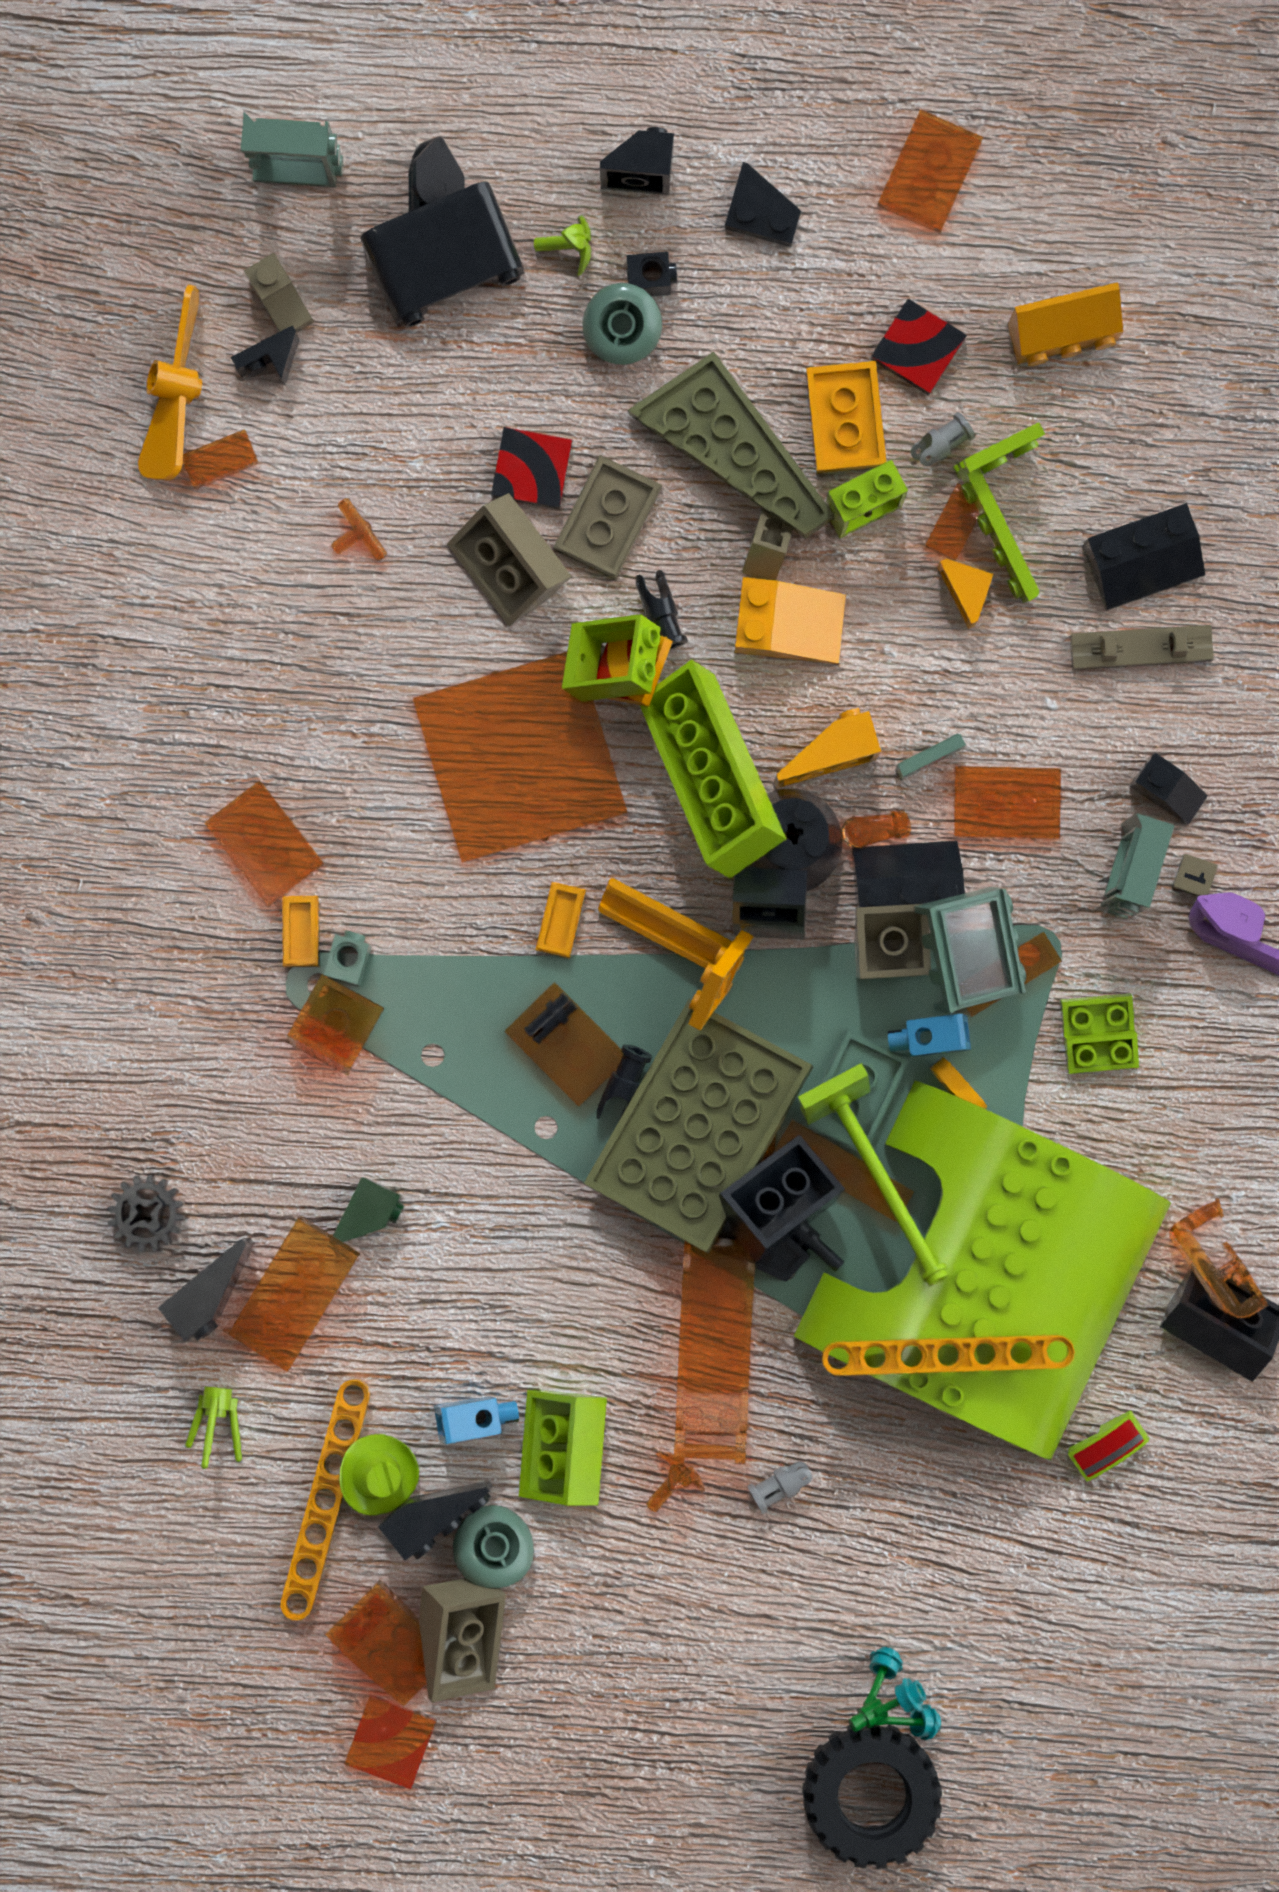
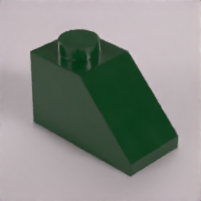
M362 1177L331 1242L340 1244L387 1228L390 1222L396 1224L405 1206L399 1203L403 1195L366 1177Z

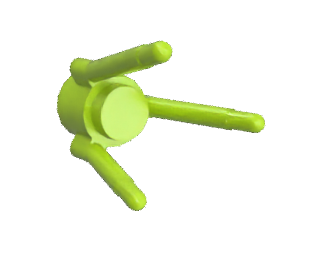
M204 1386L203 1395H199L198 1407L185 1446L187 1448L192 1447L203 1414L208 1416L201 1463L203 1469H207L209 1465L216 1417H226L227 1410L230 1417L236 1462L242 1461L237 1416L238 1399L232 1398L233 1389Z

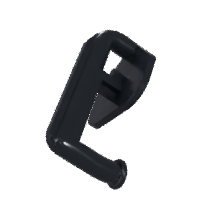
M441 137L420 143L412 155L408 171L409 212L465 188L464 174Z

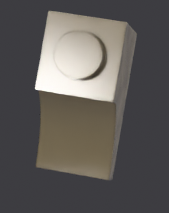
M275 253L244 270L249 283L279 332L292 325L296 332L314 323L313 318Z
M761 509L741 573L757 579L776 581L787 552L792 529L764 509Z

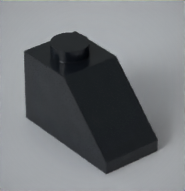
M1153 753L1147 759L1129 786L1186 825L1190 824L1208 797L1184 771L1157 753Z

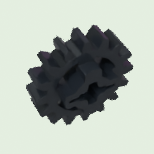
M148 1175L146 1183H143L140 1176H134V1186L131 1187L127 1182H123L120 1185L124 1193H113L111 1195L117 1201V1205L107 1207V1211L115 1213V1219L110 1220L108 1225L118 1226L119 1230L114 1235L116 1239L124 1236L127 1237L125 1247L131 1248L136 1242L138 1243L139 1252H145L147 1244L150 1243L153 1251L160 1250V1240L169 1245L173 1242L169 1234L171 1232L181 1233L182 1230L176 1225V1222L186 1219L185 1215L178 1213V1208L184 1206L185 1202L175 1201L174 1197L179 1190L173 1188L168 1191L166 1189L168 1185L167 1179H162L158 1184H155V1176ZM150 1189L158 1192L159 1195L153 1199H147L139 1191ZM127 1202L130 1205L129 1218L125 1220L124 1207ZM157 1205L150 1214L153 1219L152 1221L149 1219L137 1221L143 1213L140 1208L141 1206L151 1207ZM169 1206L170 1215L166 1225L163 1221L164 1209ZM140 1228H148L155 1236L141 1237L133 1232Z

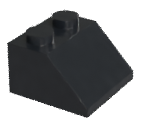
M649 127L647 131L638 130L600 161L601 189L670 195L674 133H667L666 129L660 127Z

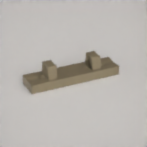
M1211 625L1072 633L1070 635L1072 670L1212 662L1214 660ZM1169 636H1172L1174 640L1172 653H1170Z

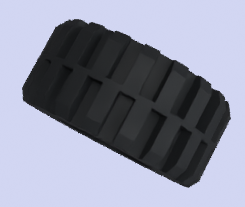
M848 1725V1730L840 1734L835 1731L828 1736L829 1741L824 1746L820 1744L814 1751L815 1757L812 1762L807 1764L802 1794L809 1825L813 1834H816L819 1843L827 1851L831 1850L835 1854V1858L844 1863L849 1860L854 1862L855 1867L866 1869L867 1865H875L876 1869L887 1868V1863L897 1861L899 1865L908 1861L906 1856L914 1851L918 1854L924 1848V1840L927 1837L932 1838L936 1830L935 1822L937 1818H940L942 1811L940 1804L942 1789L938 1774L925 1749L921 1748L916 1739L908 1733L905 1735L900 1732L899 1728L892 1725L887 1727L874 1725L871 1728L865 1726L859 1731L854 1732L850 1725ZM869 1762L884 1763L892 1767L901 1776L906 1790L905 1803L900 1813L892 1821L878 1827H862L852 1823L843 1814L838 1801V1790L843 1777L854 1767Z

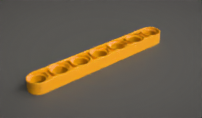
M1056 1334L836 1341L824 1348L821 1360L825 1369L834 1375L1059 1369L1068 1366L1072 1362L1075 1350L1069 1339ZM1054 1341H1061L1067 1347V1356L1060 1362H1053L1047 1354L1048 1346ZM1018 1342H1025L1031 1350L1030 1358L1024 1363H1016L1011 1358V1348ZM982 1343L990 1344L994 1349V1358L988 1364H980L974 1357V1350ZM946 1344L955 1346L958 1351L956 1362L948 1366L941 1364L937 1357L940 1347ZM910 1345L918 1347L922 1355L920 1362L912 1367L906 1366L901 1360V1352ZM874 1346L881 1348L885 1353V1361L876 1368L869 1367L864 1360L865 1352ZM834 1348H843L848 1353V1363L843 1368L835 1369L828 1363V1354Z
M360 1379L347 1380L340 1386L337 1392L281 1597L280 1607L282 1613L291 1620L304 1619L310 1614L315 1603L343 1500L339 1474L329 1473L325 1467V1461L332 1454H338L343 1458L347 1449L360 1437L370 1401L369 1386ZM350 1385H357L364 1392V1399L358 1405H350L345 1401L344 1391ZM342 1419L350 1421L355 1428L353 1437L348 1440L338 1438L334 1431L336 1423ZM329 1489L335 1494L336 1501L332 1508L323 1509L317 1505L316 1494L319 1490ZM311 1524L322 1525L326 1531L325 1540L319 1544L310 1542L306 1536L308 1526ZM307 1558L314 1561L317 1571L313 1577L303 1578L298 1574L297 1564L301 1559ZM300 1593L306 1598L307 1608L305 1611L294 1613L288 1608L287 1600L291 1594Z

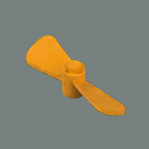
M190 284L187 285L184 292L173 364L155 360L147 376V394L159 397L138 459V469L144 477L154 480L169 481L180 473L183 465L185 407L193 399H198L202 389V379L198 378V372L185 368L199 306V290L196 286Z

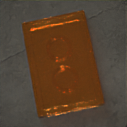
M920 109L877 206L941 234L984 137Z
M955 766L953 837L1059 840L1061 768Z
M260 780L204 822L269 907L325 864Z
M554 982L504 1032L579 1107L611 1076L612 1071L617 1070L623 1053L621 1048L570 997L568 999L578 1009L568 1017L569 1021L565 1025L561 1023L541 1041L540 1045L533 1040L532 1036L530 1037L526 1033L524 1027L528 1026L547 1008L545 1005L550 1000L554 1002L562 992L566 994Z

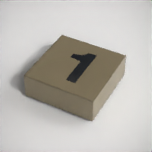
M1185 853L1182 856L1172 888L1197 897L1208 895L1218 865Z

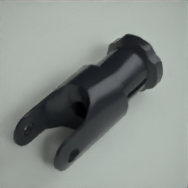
M658 570L656 572V582L660 590V598L654 597L648 591L643 576L639 574L635 578V584L647 619L660 627V636L667 637L673 641L670 650L686 644L688 639L681 633L676 618L678 611L663 571Z
M623 1045L621 1049L623 1056L616 1071H612L596 1111L597 1119L600 1118L606 1102L612 1097H622L626 1100L621 1114L622 1117L641 1083L639 1079L645 1064L650 1063L653 1057L650 1053L634 1045Z

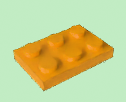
M876 361L807 367L806 379L816 474L876 468L887 462Z

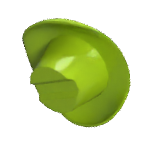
M372 1434L355 1441L347 1449L339 1473L340 1488L345 1501L356 1512L371 1516L383 1515L401 1506L412 1495L419 1480L418 1462L410 1448L402 1441L384 1434Z

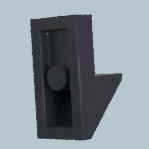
M292 325L232 356L231 359L241 378L245 375L253 377L267 369L266 365L272 362L285 385L297 350L299 337Z

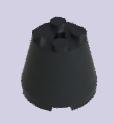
M791 788L767 793L784 834L788 831V825L791 831L801 836L798 837V843L793 845L790 839H786L746 868L758 867L763 869L807 871V891H810L821 885L832 874L839 862L843 845L840 823L830 806L810 792Z

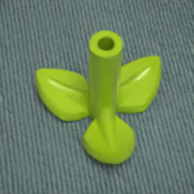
M583 215L577 217L580 224H573L561 232L562 236L534 238V249L536 252L566 249L577 250L580 254L578 276L582 275L587 268L592 253L591 247L588 244L591 241V231Z

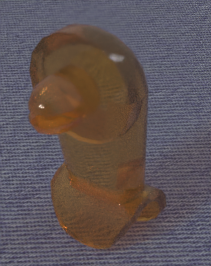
M892 810L890 814L853 816L843 823L841 828L842 838L847 845L854 848H861L893 837L895 839L907 838L911 833L910 818L904 810Z

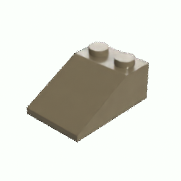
M466 1578L422 1586L419 1624L428 1699L431 1702L495 1689L506 1594L500 1588L481 1587L473 1584Z

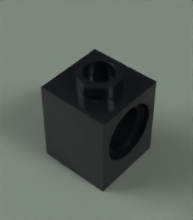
M668 252L626 255L628 284L642 288L651 297L671 295V284L677 283L676 262L669 263ZM654 268L659 270L662 276L656 281H648L643 277V273L647 269Z

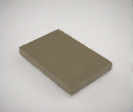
M599 455L553 549L617 580L662 489V485Z

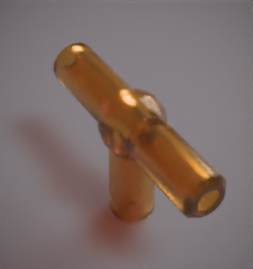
M349 498L341 500L337 507L350 523L352 529L331 543L334 551L337 554H341L361 539L376 561H380L387 556V551L373 533L371 524L362 518Z

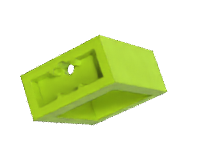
M891 459L828 491L825 503L834 514L835 519L831 523L839 538L841 539L902 508L908 489ZM871 511L870 517L864 516L865 513Z
M641 614L572 623L562 689L580 701L651 694L656 672L657 649L660 643V627ZM633 639L628 676L597 679L602 643Z

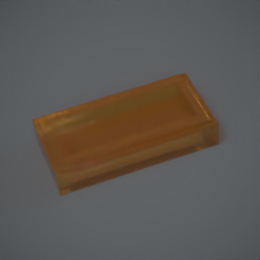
M245 429L183 454V463L194 489L259 464Z
M956 484L924 546L953 561H956L977 522L976 517L980 515L975 504L967 502L960 484Z

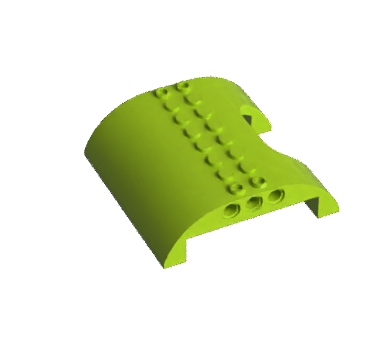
M914 1080L885 1141V1145L914 1159H920L933 1169L940 1181L942 1194L939 1207L924 1236V1240L937 1264L945 1263L948 1277L938 1284L929 1286L927 1281H923L921 1278L925 1270L917 1256H915L901 1282L887 1291L872 1293L861 1290L823 1272L793 1336L822 1352L828 1344L836 1341L1055 1334L1064 1336L1073 1344L1075 1354L1068 1366L1059 1369L868 1374L990 1434L1051 1460L1171 1202L1122 1174L1023 1126L950 1093ZM1061 1341L1052 1342L1047 1349L1048 1357L1053 1362L1064 1360L1067 1356L1066 1345ZM1025 1342L1014 1344L1011 1348V1358L1016 1363L1026 1362L1031 1356L1028 1344ZM982 1343L974 1350L975 1360L980 1364H988L994 1358V1349L990 1344ZM946 1344L940 1347L937 1354L939 1362L947 1366L955 1363L958 1358V1351L955 1346ZM912 1345L905 1347L901 1352L902 1362L910 1367L916 1366L922 1357L919 1348ZM870 1347L864 1355L865 1363L873 1368L881 1366L885 1361L884 1351L879 1347ZM834 1348L828 1354L846 1364L848 1363V1353L843 1348Z

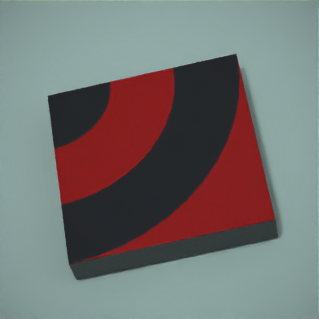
M907 299L870 359L929 396L967 335L917 303Z
M504 427L491 497L500 498L509 493L515 502L560 510L573 443L572 439Z

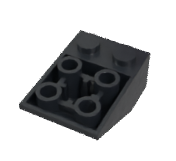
M748 867L734 876L732 905L734 935L737 936L743 930L754 937L805 940L807 871Z
M485 1481L410 1497L388 1515L378 1528L405 1561L412 1555L418 1560L436 1543L433 1539L441 1532L446 1537L461 1524L463 1520L461 1515L469 1509L474 1514L489 1501L491 1497L489 1492L493 1484L491 1481Z

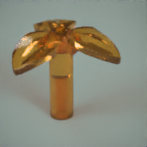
M656 1452L655 1455L668 1461L671 1467L667 1479L646 1502V1506L651 1511L657 1512L674 1491L684 1489L692 1482L701 1494L705 1492L703 1482L697 1471L692 1466L686 1467L685 1461L681 1457L669 1452Z

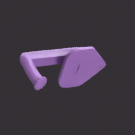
M1232 892L1200 895L1197 897L1188 918L1190 926L1204 942L1279 975V950L1259 941L1265 921V913L1259 905Z

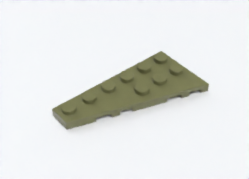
M714 351L628 409V414L805 539L835 519L828 505Z

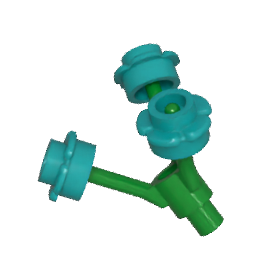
M881 1647L876 1651H872L869 1656L871 1659L869 1668L876 1675L869 1695L863 1702L864 1706L858 1709V1714L848 1719L851 1729L857 1732L865 1726L871 1728L874 1725L909 1726L911 1733L915 1737H920L924 1741L933 1739L941 1728V1718L930 1705H923V1701L927 1697L924 1688L918 1680L912 1681L910 1678H903L902 1683L895 1686L897 1698L885 1704L876 1698L883 1680L894 1679L897 1673L902 1671L903 1661L900 1659L899 1653L889 1647ZM900 1705L905 1712H911L910 1717L888 1716L887 1713Z

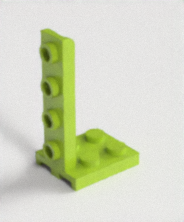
M1040 422L953 466L958 478H962L965 483L961 485V489L969 504L974 503L980 514L976 519L981 531L985 536L990 534L995 545L992 548V553L1000 567L1005 566L1011 579L1007 580L1013 596L1016 599L1021 598L1023 603L1035 599L1039 595V589L983 474L1008 462L1006 455L1010 453L1016 459L1038 447L1037 439L1046 435Z

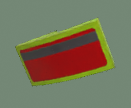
M1129 1410L1100 1425L1098 1433L1069 1447L1068 1455L1086 1482L1130 1457L1147 1444L1150 1438L1132 1411Z

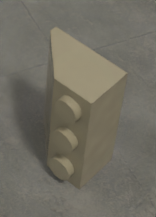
M509 493L483 505L447 543L509 627L553 596L572 577Z

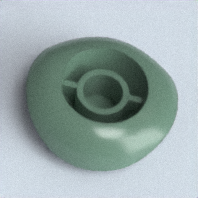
M628 283L612 284L598 291L589 301L583 315V335L590 350L600 359L618 365L632 364L647 357L657 346L662 333L661 313L655 300L642 288Z
M489 1505L481 1507L474 1514L470 1513L460 1524L454 1537L453 1556L459 1571L473 1584L485 1588H504L515 1584L527 1574L533 1562L534 1543L527 1524L520 1516L506 1507Z

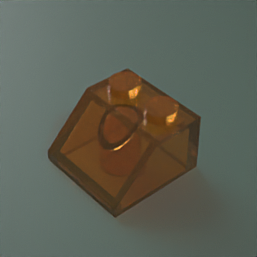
M321 974L287 1034L286 1043L349 1076L364 1050L384 1007Z

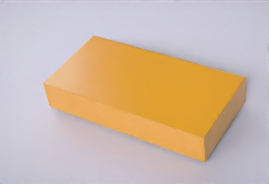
M551 882L536 951L570 959L586 889Z
M282 896L283 967H319L318 896Z

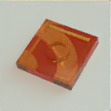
M370 1694L344 1765L411 1789L437 1719Z

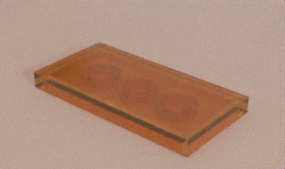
M300 1216L228 1335L288 1372L361 1253Z

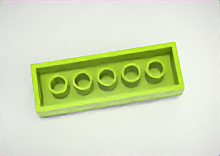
M691 659L658 683L649 707L640 705V708L706 865L726 877L732 878L785 841L786 836L715 674Z

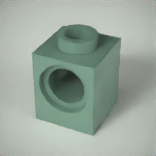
M345 930L344 936L335 934L323 975L361 986L372 948L370 944L364 942L366 936ZM345 948H355L358 953L357 962L350 967L343 966L339 959L340 953Z

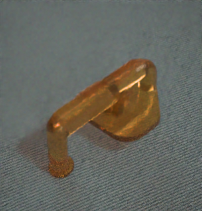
M1217 1197L1215 1201L1198 1208L1176 1222L1171 1227L1169 1236L1215 1305L1220 1310L1234 1317L1248 1318L1269 1305L1241 1259L1226 1241L1222 1244V1247L1229 1262L1217 1269L1191 1233L1211 1219L1219 1216L1224 1218L1223 1209ZM1232 1277L1237 1286L1244 1284L1252 1297L1240 1304L1225 1281Z

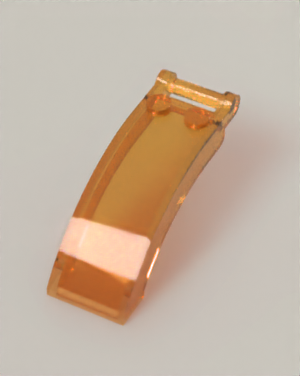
M717 1238L709 1254L684 1241L674 1461H684L685 1458L734 1460V1464H745L755 1261L737 1239ZM686 1434L735 1437V1446L686 1444L685 1438Z

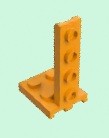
M612 877L608 881L598 906V911L605 916L705 968L700 982L704 984L702 991L697 990L689 1005V1009L693 1010L688 1024L701 1031L732 988L733 978L740 969L745 958L743 957L754 936L741 930L736 938L731 941Z

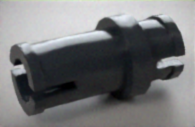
M563 992L554 1002L552 1000L545 1004L547 1008L528 1026L524 1027L526 1033L530 1037L532 1036L538 1045L561 1023L565 1025L569 1021L568 1017L578 1009Z

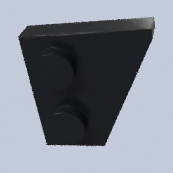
M743 162L726 219L725 229L791 247L801 210L751 165Z

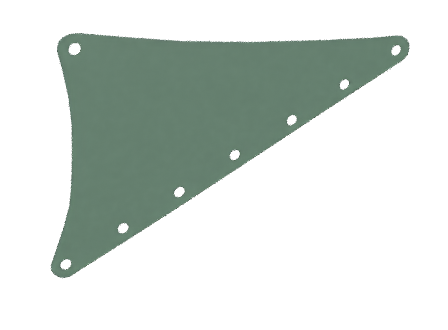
M1014 925L1013 928L1017 931L1020 940L1019 947L1022 944L1031 943L1035 944L1040 951L1039 961L1035 965H1023L1026 972V981L1024 982L1026 993H1019L959 1009L951 1014L934 1010L933 1003L943 1001L941 986L933 984L929 975L870 979L857 978L854 943L806 948L746 950L742 965L733 978L732 988L717 1007L715 1013L810 1063L813 1069L798 1096L820 1085L846 1029L889 1049L888 1031L906 1029L907 1020L961 1013L967 1015L971 1050L916 1057L910 1056V1050L894 1051L911 1060L871 1143L924 1239L939 1207L942 1194L940 1181L933 1169L926 1163L885 1145V1141L914 1080L949 1093L930 1070V1067L942 1057L946 1058L982 1098L987 1105L986 1110L1023 1126L1025 1097L1034 1048L1049 993L1061 961V942L1054 932L1040 925ZM994 928L948 933L960 996L1005 984ZM930 950L931 969L937 968L934 950ZM321 952L319 953V967H292L286 980V994L298 1009L466 1109L577 1179L585 1182L617 1126L626 1104V1100L622 1097H612L606 1102L600 1118H596V1111L611 1073L617 1070L623 1056L621 1051L623 1045L637 1046L653 1056L650 1063H646L639 1079L642 1082L688 999L692 1000L698 989L702 991L704 984L700 982L705 968L679 954L571 955L570 959L555 955L440 956L370 954L361 986L329 978L331 984L329 991L319 997L309 992L307 984L312 975L317 973L324 974L329 953ZM340 953V963L345 967L353 966L358 960V954ZM563 992L578 1009L568 1017L569 1021L565 1025L561 1023L538 1045L533 1040V1037L526 1033L524 1027L528 1026L547 1008L545 1005L550 1000L554 1002ZM930 1030L921 1032L920 1040L922 1043L931 1042L932 1033ZM432 1043L439 1045L444 1051L442 1063L435 1067L427 1066L421 1057L422 1049ZM797 1096L760 1163L800 1134L845 1188L831 1207L808 1223L821 1235L819 1238L845 1261L836 1272L811 1249H808L807 1251L811 1256L795 1272V1275L785 1282L729 1254H723L713 1249V1247L709 1254L649 1220L641 1218L803 1316L823 1272L861 1290L872 1293L887 1291L901 1282L907 1274L916 1254L859 1152L802 1126L801 1123L804 1117L801 1113V1105ZM549 1116L557 1122V1133L552 1138L543 1139L536 1134L534 1127L540 1117Z

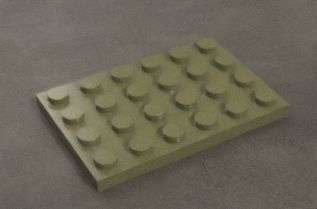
M688 999L584 1184L709 1254L727 1222V1217L718 1195L759 1165L811 1073L813 1066L715 1012L701 1031L690 1026L688 1023L693 1010L689 1009L691 999Z

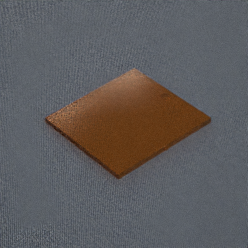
M567 652L501 672L494 670L491 672V675L413 698L462 863L538 840L545 842L551 836L628 813L594 700L580 701L562 689Z

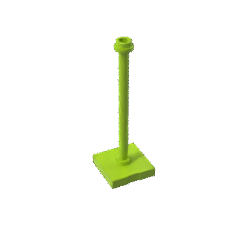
M862 1063L798 1096L801 1113L807 1124L810 1125L830 1113L837 1112L925 1272L921 1275L922 1280L927 1281L929 1286H933L948 1277L947 1267L945 1263L937 1264L849 1106L851 1102L871 1092L868 1074Z

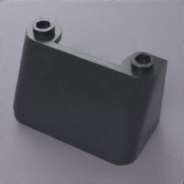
M487 181L473 184L377 225L364 232L360 237L365 255L397 328L403 325L406 328H410L424 321L423 315L428 312V307L489 280L493 283H500L502 287L511 285L521 278L520 275L525 273L494 192Z

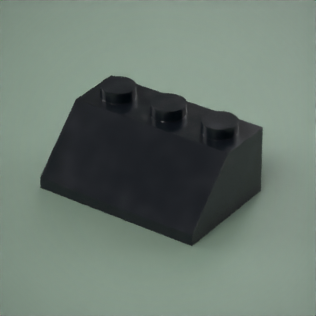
M1187 503L1087 538L1082 545L1106 611L1205 576L1200 538Z
M957 840L852 848L856 908L925 904L965 893L963 868Z
M799 1134L722 1191L718 1196L733 1236L757 1263L831 1207L845 1188Z
M1196 1257L1169 1302L1160 1328L1253 1382L1275 1354L1279 1342V1305Z

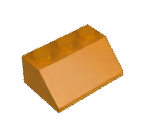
M1118 282L1016 306L1007 325L1017 364L1027 362L1028 366H1036L1047 362L1048 357L1061 354L1062 358H1070L1081 354V349L1095 346L1096 350H1103L1116 345L1115 341L1119 340L1123 333L1121 297Z

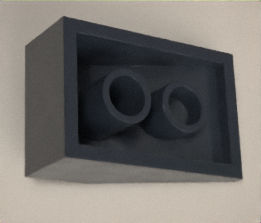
M250 1237L240 1239L158 1307L159 1311L184 1341L195 1338L196 1341L204 1339L218 1327L215 1320L223 1314L254 1245Z

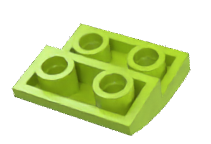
M1131 993L1060 999L1064 1047L1069 1074L1139 1068L1138 1039L1134 1026L1133 996Z

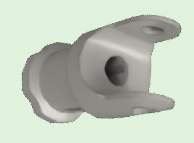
M957 412L953 415V420L938 430L932 429L919 442L914 444L911 448V456L916 460H920L922 465L931 466L937 461L950 456L951 450L965 440H973L975 433L965 417L960 412ZM920 448L921 452L916 454V450ZM931 455V459L926 461V457Z
M796 1462L789 1467H779L773 1471V1476L757 1485L751 1483L747 1486L762 1514L768 1512L767 1507L785 1497L790 1499L796 1496L800 1488L811 1482L812 1474L804 1462Z

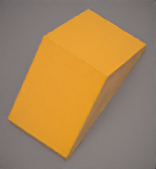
M946 558L939 562L937 569L969 630L975 627L979 620L993 574Z

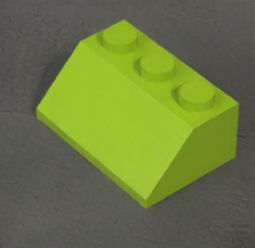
M527 1390L518 1497L566 1506L598 1505L607 1397L579 1393Z

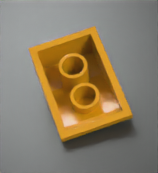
M743 577L734 653L839 664L846 594L782 581Z
M859 708L840 713L837 720L776 774L774 780L775 789L876 761L881 753L870 712L861 713Z

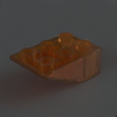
M380 1578L328 1629L325 1635L352 1663L404 1707L427 1684L419 1618Z

